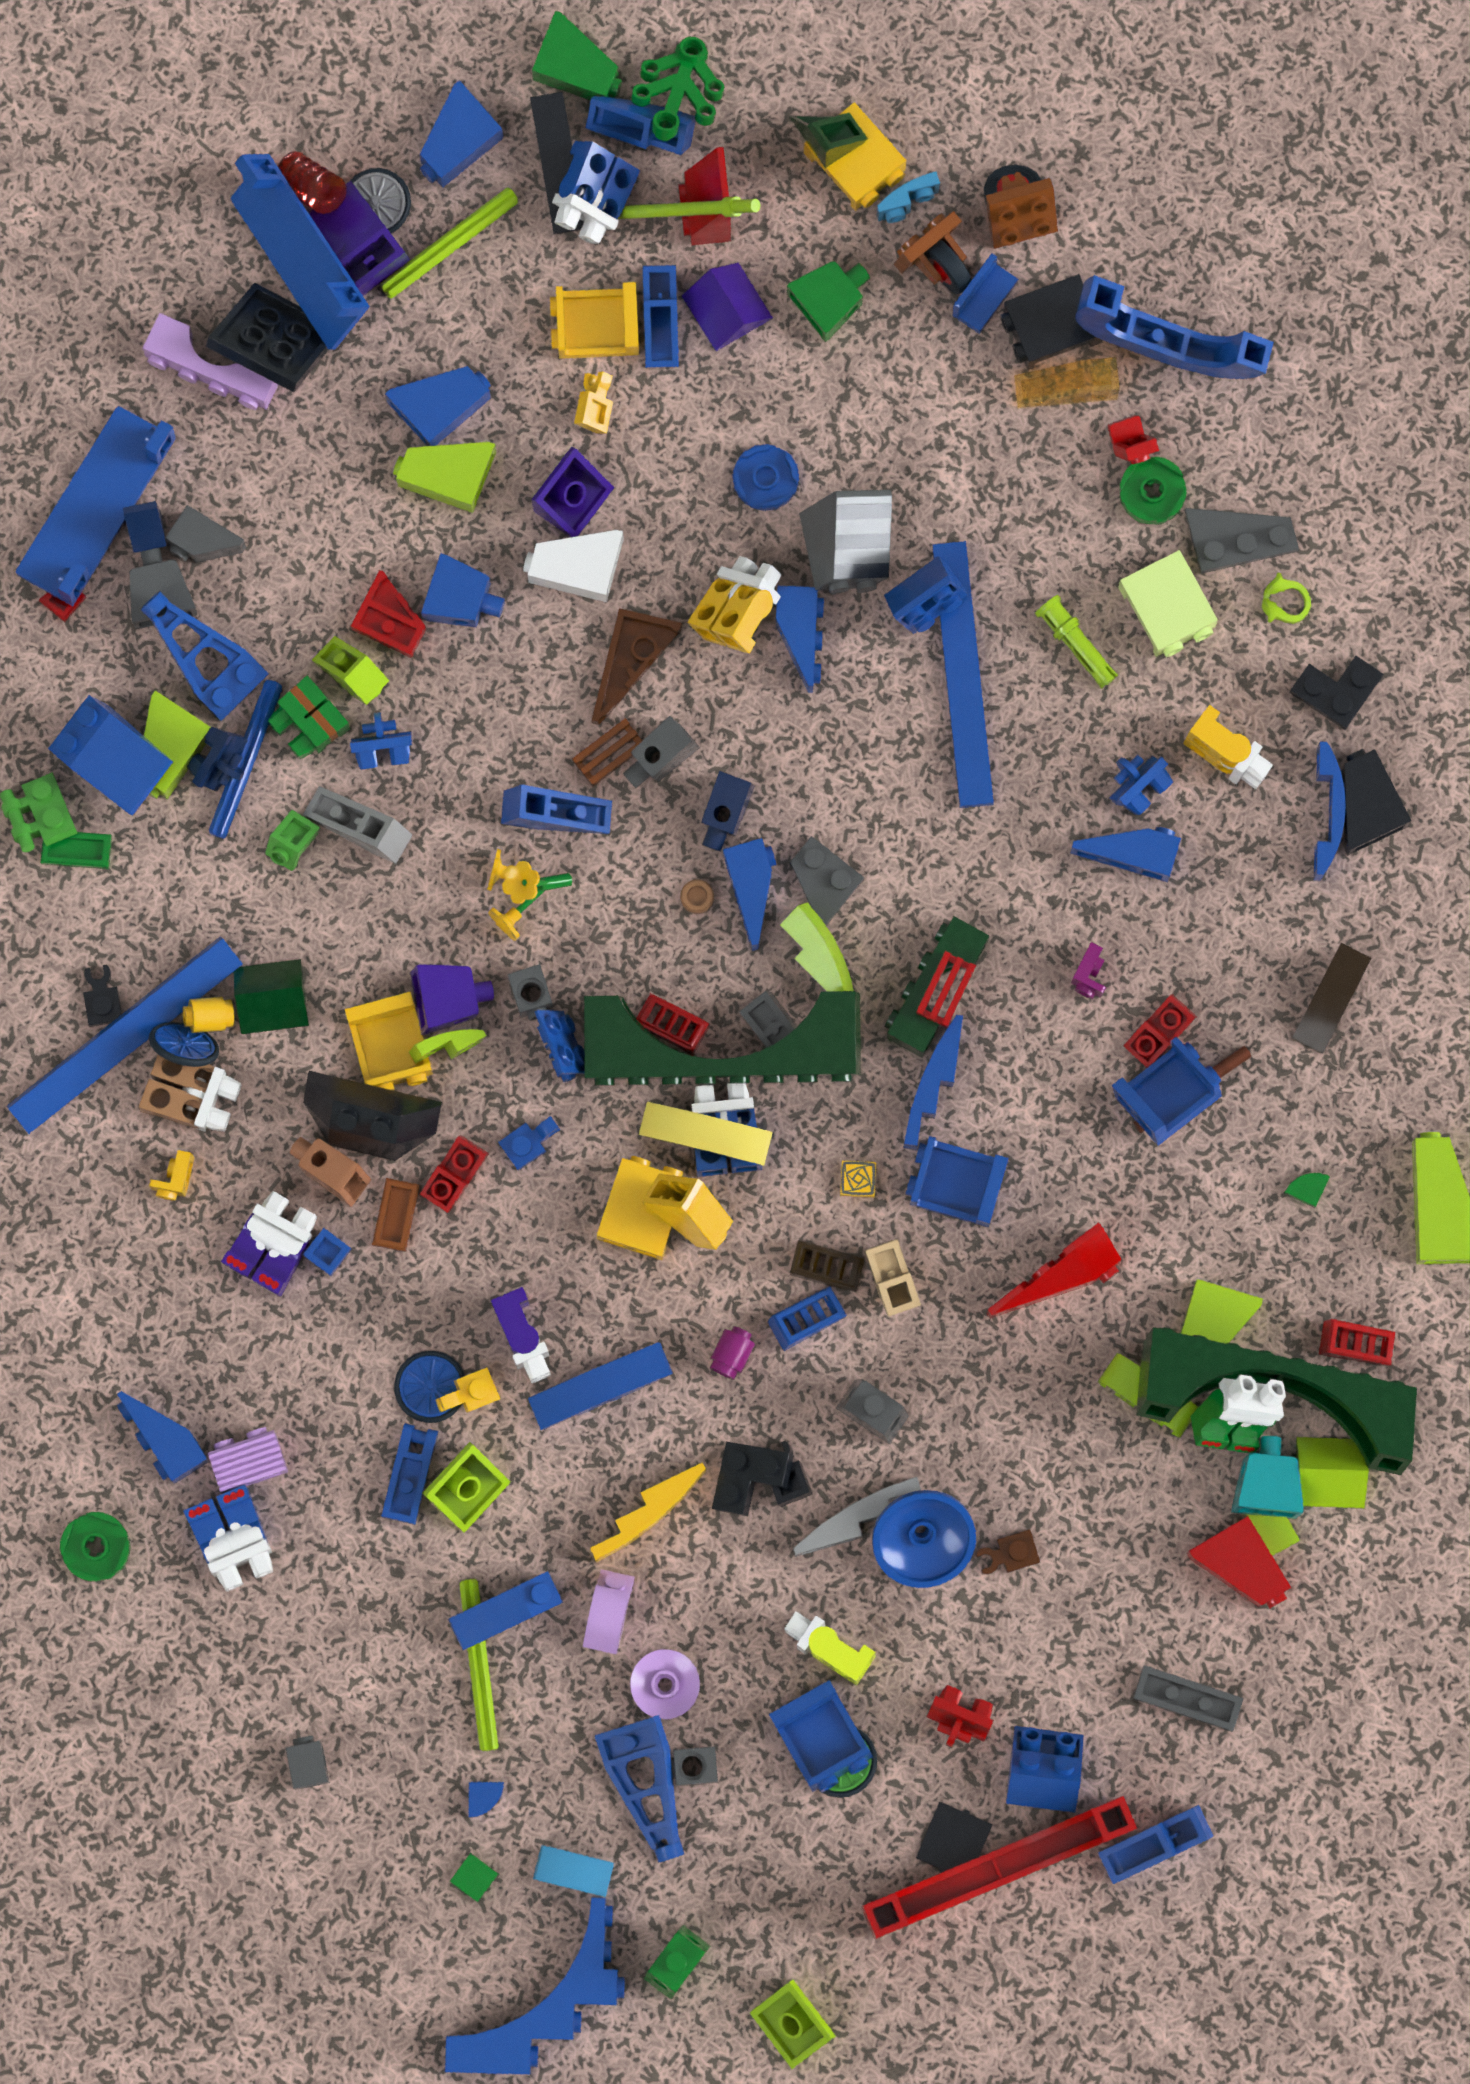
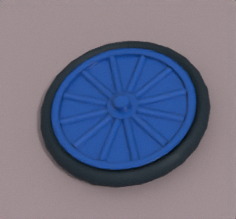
M162 1023L154 1027L149 1033V1043L153 1050L164 1059L179 1065L191 1067L205 1066L214 1062L219 1056L218 1043L207 1032L192 1033L190 1026L185 1027L184 1023Z
M423 1351L416 1353L400 1366L396 1374L394 1393L397 1403L409 1417L417 1421L437 1423L446 1420L454 1415L462 1404L440 1412L435 1400L457 1391L454 1381L464 1377V1371L455 1359L443 1352Z

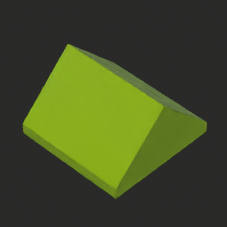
M1296 1437V1458L1299 1465L1303 1506L1364 1509L1369 1468L1354 1441L1341 1438Z
M469 1442L428 1486L423 1495L465 1533L511 1481Z
M793 1979L750 2012L751 2016L791 2069L836 2036Z

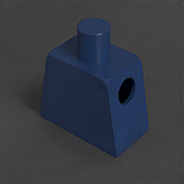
M719 771L701 821L704 825L709 826L702 843L703 846L721 852L727 834L736 836L755 788L751 782ZM722 808L730 810V815L726 822H720L717 819Z

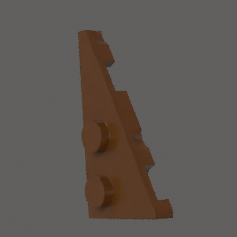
M619 608L592 716L593 724L601 725L681 632V622Z

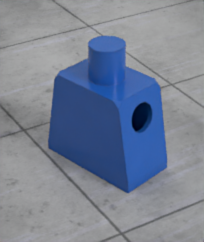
M440 553L421 615L422 619L428 622L477 627L481 612L500 618L505 598L488 593L491 585L489 576L446 554Z

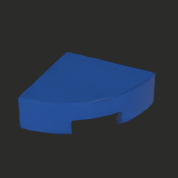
M469 1782V1818L487 1813L498 1803L503 1793L504 1782Z

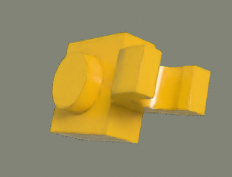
M603 371L598 372L597 376L585 373L583 385L587 391L580 392L574 424L594 433H607L613 401L607 399L606 395L612 381V375Z
M488 1367L455 1380L454 1383L457 1391L440 1397L435 1401L440 1412L463 1403L466 1413L497 1401L500 1397Z

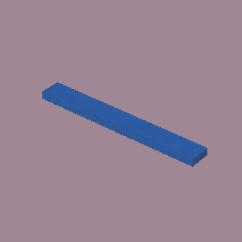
M966 541L932 544L933 559L937 556L942 558L968 594V596L962 599L963 602L957 609L949 613L944 612L939 616L959 807L990 806L994 804Z
M220 936L6 1107L26 1132L30 1134L149 1039V1033L154 1027L162 1023L171 1022L183 1012V1006H188L189 999L201 998L243 965V963Z

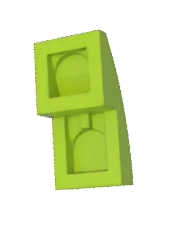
M476 1029L442 1033L415 1044L409 1051V1054L415 1064L445 1048L452 1060L480 1044L486 1037V1034L483 1030Z

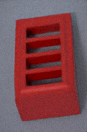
M651 993L636 1017L647 1031L692 1056L710 1027V1023ZM656 1004L661 1009L653 1023H650L646 1020ZM668 1011L672 1013V1016L666 1027L662 1029L658 1026ZM678 1018H681L684 1022L677 1034L670 1033ZM692 1024L695 1026V1029L689 1040L686 1041L682 1038L689 1025Z
M1329 1319L1323 1322L1319 1355L1391 1366L1396 1332ZM1337 1331H1340L1338 1347H1335ZM1349 1332L1354 1333L1352 1350L1347 1349ZM1363 1335H1368L1366 1353L1361 1352ZM1376 1337L1382 1338L1380 1356L1374 1355Z

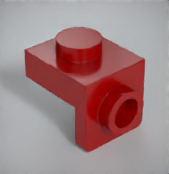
M1137 415L1113 422L1107 426L1115 456L1130 461L1131 464H1137L1150 459L1149 454L1159 451L1156 438L1144 434L1141 419Z

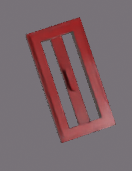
M945 951L916 1014L947 1028L976 965L971 962H965L964 959L955 957ZM949 962L954 966L932 1012H929L926 1008ZM960 968H962L966 972L945 1017L942 1018L938 1014Z

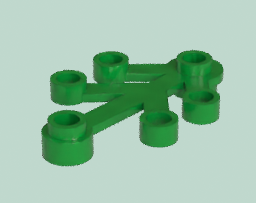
M686 37L676 46L675 53L656 60H645L641 65V78L651 83L637 84L633 87L631 100L636 106L645 107L650 104L651 97L671 90L664 110L658 111L653 117L652 132L659 140L668 141L677 135L680 123L677 113L684 93L696 110L695 120L698 124L709 126L714 122L716 109L706 99L719 101L723 97L725 86L721 80L714 76L706 64L708 50L704 42L699 38ZM680 66L677 73L659 79L661 71ZM693 70L705 84L704 96L691 79ZM637 94H644L645 97H641ZM701 113H707L709 116H704Z

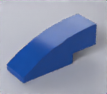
M593 96L590 102L586 129L644 149L653 145L682 155L691 147L696 120L695 116L678 111L677 116L680 123L677 135L668 141H662L656 138L652 132V122L654 115L658 111L664 110L665 107L653 104L639 107L632 100Z
M676 265L642 266L646 368L679 367Z
M1197 1805L1100 1851L1098 1854L1114 1885L1214 1837L1200 1806Z

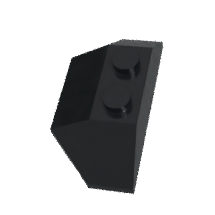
M313 1071L308 1072L303 1103L330 1146L396 1161L436 1134L442 1102Z

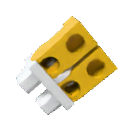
M739 556L732 569L721 566L716 574L719 578L712 583L687 623L703 639L725 647L727 645L729 648L750 654L756 643L751 638L761 620L770 613L772 604L776 605L781 597L774 590V587L781 578V574L772 565L762 563L759 568L750 559Z
M1209 705L1191 728L1183 744L1221 772L1231 774L1228 779L1237 785L1240 779H1242L1251 787L1257 789L1273 764L1259 755L1263 747L1256 741L1251 745L1244 735L1233 734L1216 720L1220 712Z

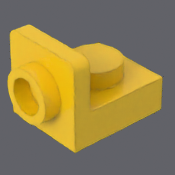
M178 1150L176 1158L170 1159L167 1169V1178H171L170 1183L150 1179L149 1187L157 1191L156 1197L176 1201L177 1195L186 1197L195 1159L192 1153Z

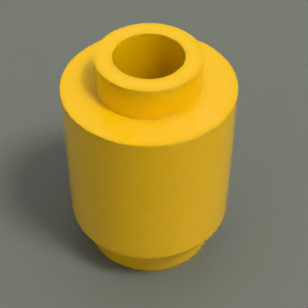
M223 997L189 999L188 1006H183L184 1026H190L192 1033L225 1031L226 1027H233L234 1009L232 1000H224Z

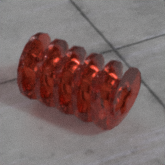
M298 151L289 152L281 159L278 168L301 203L321 214L331 213L343 203L347 193V186L340 176L335 175L332 171H329Z

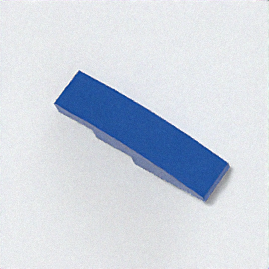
M963 1015L955 1016L938 1042L922 1075L910 1111L904 1149L917 1150L921 1117L935 1119L939 1087H953Z
M658 1342L529 1397L528 1400L540 1430H545L569 1418L584 1414L603 1404L627 1396L672 1375L673 1372L661 1343Z

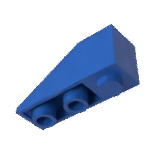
M777 585V593L781 597L776 605V627L807 692L813 693L814 683L820 684L821 663H815V651H822L823 631L816 630V618H823L824 598H817L818 590H815V587Z
M122 1391L117 1393L122 1401L117 1404L119 1411L127 1423L132 1419L140 1430L135 1436L145 1452L149 1449H152L158 1460L153 1465L163 1480L170 1478L175 1484L210 1462L190 1430Z

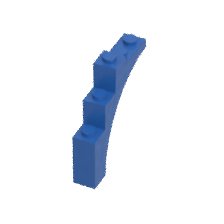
M591 1898L588 1927L580 1951L566 1976L550 1995L527 2014L502 2027L471 2035L446 2036L445 2072L530 2075L531 2067H538V2046H532V2039L574 2040V2033H581L582 2011H575V2004L617 2005V1998H624L625 1977H618V1970L604 1969V1962H611L612 1941H605V1927H612L613 1906L606 1905V1898Z

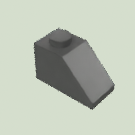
M189 505L185 507L165 537L168 546L171 547L169 552L183 562H186L189 558L195 563L243 553L246 549L244 539Z

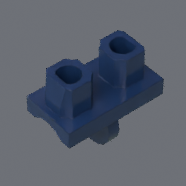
M211 727L204 737V742L212 749L207 757L198 753L193 756L187 768L195 776L192 782L196 786L218 791L221 784L226 786L231 777L237 780L242 779L244 772L238 765L243 758L240 753L248 740L242 735Z

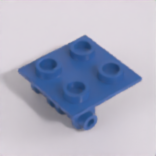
M535 1011L539 1023L537 1029L543 1043H548L545 1045L546 1050H551L549 1058L554 1059L552 1065L557 1077H561L563 1082H568L576 1078L575 1074H585L584 1048L578 1045L574 1036L576 1028L572 1018L565 1014L564 1011Z

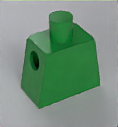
M831 261L787 284V295L826 342L862 306L863 296L858 288L870 280V276L860 263L844 273L835 261Z
M683 1925L655 1960L643 1979L671 2000L711 1946Z

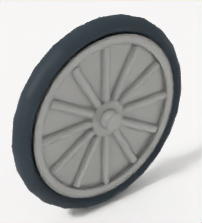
M370 168L359 172L350 180L391 234L405 223L410 213L411 195L406 183L396 173L383 168Z

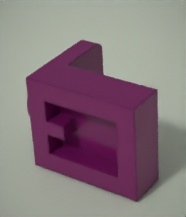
M1093 942L1090 943L1071 981V984L1076 985L1075 991L1089 999H1093L1095 995L1101 998L1106 989L1104 985L1088 978L1089 975L1096 978L1105 959L1099 957L1103 947Z

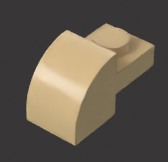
M898 1239L865 1249L874 1283L886 1314L892 1316L921 1306Z

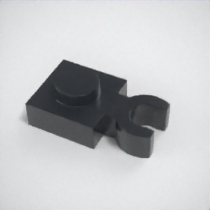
M107 964L103 965L104 975L98 980L92 978L90 968H85V979L93 988V991L83 992L89 1027L110 1024L122 1014L117 986L111 988L107 986L111 980V970Z
M786 1441L781 1442L784 1452L793 1454L791 1445ZM799 1460L792 1463L787 1489L772 1486L777 1504L780 1507L813 1495L803 1465Z

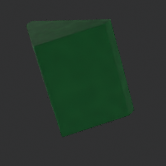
M301 959L243 966L234 971V996L241 1035L309 1026Z

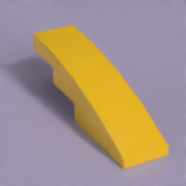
M703 1462L640 1492L645 1506L616 1519L615 1522L620 1533L590 1547L596 1563L629 1545L663 1519L684 1499L706 1472Z

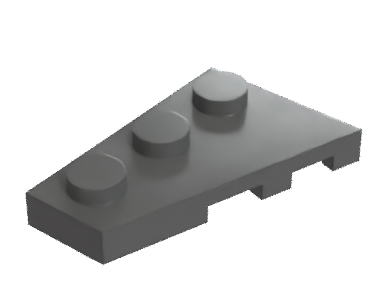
M1185 508L1184 510L1200 574L1299 551L1291 517Z

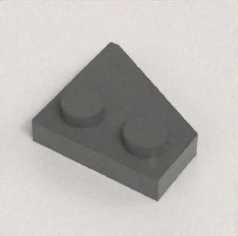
M812 836L790 862L807 901L826 926L864 881L862 875Z

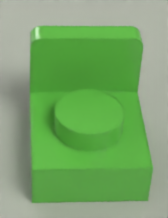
M291 810L270 835L265 854L277 865L284 866L293 871L298 864L301 854L318 835L320 827L294 810Z

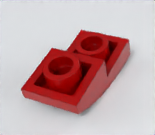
M1171 994L1123 1046L1148 1068L1172 1045L1171 1040L1175 1037L1178 1038L1197 1016Z
M459 1135L442 1163L432 1173L420 1195L449 1213L489 1153L464 1136Z

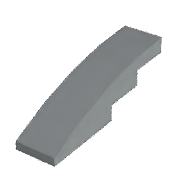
M918 1477L883 1488L849 1505L822 1523L793 1548L795 1557L862 1538L859 1524L878 1519L881 1512L889 1505V1501L910 1492L920 1491Z

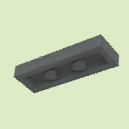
M1145 1665L1142 1668L1133 1696L1134 1700L1231 1732L1234 1731L1244 1699Z

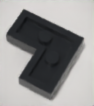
M1358 656L1354 657L1338 682L1311 664H1308L1289 693L1346 730L1384 674Z
M726 1441L712 1509L748 1517L755 1483L787 1489L794 1455L788 1452Z

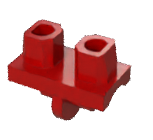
M946 1685L939 1697L935 1696L927 1718L939 1722L937 1731L949 1735L946 1745L951 1748L956 1739L969 1744L971 1737H974L984 1742L994 1721L990 1719L993 1704L983 1699H975L971 1710L958 1705L963 1693L957 1688Z

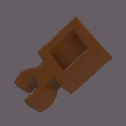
M1030 1529L997 1539L998 1550L982 1548L975 1553L976 1557L988 1555L992 1559V1565L981 1570L983 1575L992 1574L1001 1564H1004L1007 1573L1040 1563Z

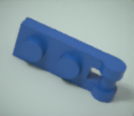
M404 1424L381 1517L416 1525L439 1431L428 1429L426 1432L415 1429V1425ZM411 1442L423 1445L422 1454L409 1452Z

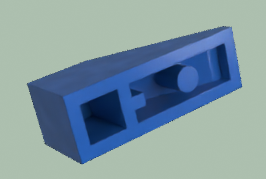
M521 784L503 791L501 824L537 830L610 834L612 800Z
M1156 827L1155 830L1148 828L1077 840L1073 842L1070 854L1168 882L1181 838L1176 837L1175 832L1167 828Z
M762 838L723 849V857L752 951L759 949L772 877L771 867L776 865L772 847H765Z
M547 1571L449 1618L448 1621L463 1651L563 1602Z

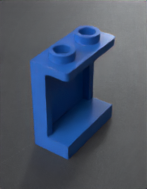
M1177 1037L1171 1040V1050L1127 1083L1122 1077L1112 1085L1117 1101L1158 1146L1222 1097L1219 1075L1210 1065L1205 1068L1198 1061L1200 1056L1189 1042L1183 1044Z
M929 1136L927 1144L920 1142L915 1159L916 1163L921 1164L918 1177L910 1176L905 1195L912 1196L910 1201L912 1206L989 1228L1009 1158L996 1154L995 1157L937 1141L935 1137Z
M830 1680L769 1714L812 1792L817 1789L820 1792L829 1790L839 1783L838 1777L847 1772L854 1775L869 1766L868 1760L873 1758Z

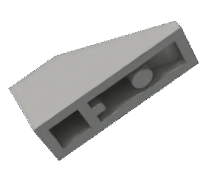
M320 786L303 813L304 817L370 853L395 864L412 837V834L394 818Z

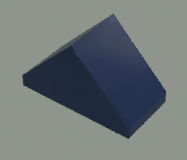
M156 501L123 508L134 553L167 546L162 513Z

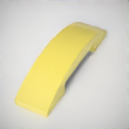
M651 1102L646 1104L639 1131L641 1136L760 1165L765 1164L773 1133L748 1125Z

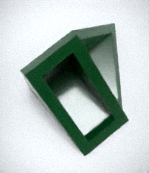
M850 112L837 116L788 115L825 168L868 140Z

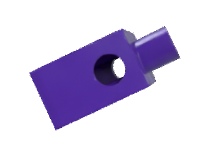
M420 964L416 965L410 972L421 1035L472 1020L479 1013V1002L494 1000L492 982L482 981L474 983L472 969L468 966Z

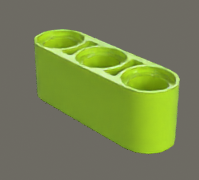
M1116 1353L1099 1378L1098 1383L1104 1388L1106 1386L1110 1387L1116 1392L1114 1395L1130 1406H1137L1141 1367L1127 1357ZM1190 1401L1176 1413L1169 1423L1155 1419L1151 1420L1161 1427L1163 1425L1167 1426L1173 1431L1171 1434L1181 1438L1191 1423L1190 1416L1198 1407Z

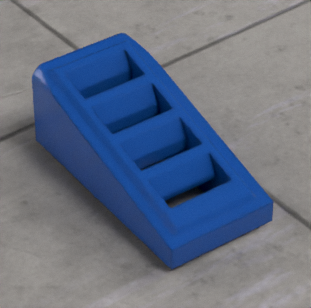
M829 1286L772 1315L768 1320V1324L783 1351H786L842 1320L847 1315ZM824 1299L832 1313L831 1316L826 1317L818 1303L819 1300ZM812 1306L820 1322L814 1323L806 1309L807 1307ZM798 1312L807 1326L804 1330L801 1329L794 1316ZM784 1320L788 1321L791 1329L794 1332V1335L791 1336L788 1328L784 1323Z

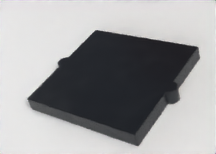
M939 1802L916 1859L939 1868L940 1873L976 1859L980 1856L992 1824L969 1815L970 1812L968 1810L960 1811Z

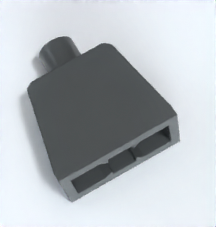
M160 548L141 551L143 566L133 568L129 572L131 618L135 629L154 626L151 619L140 609L159 591L170 603L192 617L198 616L197 609L177 561L168 560L163 562ZM165 607L157 614V617L165 614Z
M669 716L632 750L631 754L637 761L623 774L635 788L640 786L650 776L659 782L700 747L680 723ZM660 751V759L652 763V755Z
M863 1379L854 1380L836 1407L837 1410L889 1445L909 1417L901 1404Z

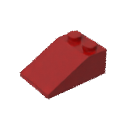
M724 147L715 148L684 172V184H678L680 203L721 201L724 197H729ZM722 214L682 216L684 236H690L691 246L731 242V217H725Z

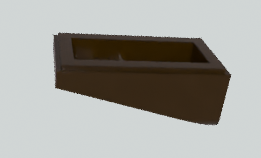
M798 1240L790 1276L856 1292L865 1259ZM806 1252L813 1253L809 1270L802 1269ZM820 1255L826 1257L822 1274L815 1273ZM833 1259L840 1260L835 1278L829 1277ZM846 1262L853 1264L848 1282L842 1281Z

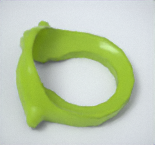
M1278 572L1264 590L1261 607L1267 615L1269 623L1276 619L1285 623L1295 624L1302 621L1308 615L1311 608V598L1302 584L1297 581L1283 579L1282 574ZM1287 589H1295L1303 596L1304 608L1300 614L1290 615L1278 607L1275 602L1270 601V595Z

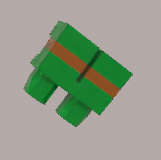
M308 675L277 702L279 708L268 719L269 725L279 736L293 725L297 728L300 734L289 742L288 746L300 760L315 750L319 754L337 737L343 736L350 730L349 722Z

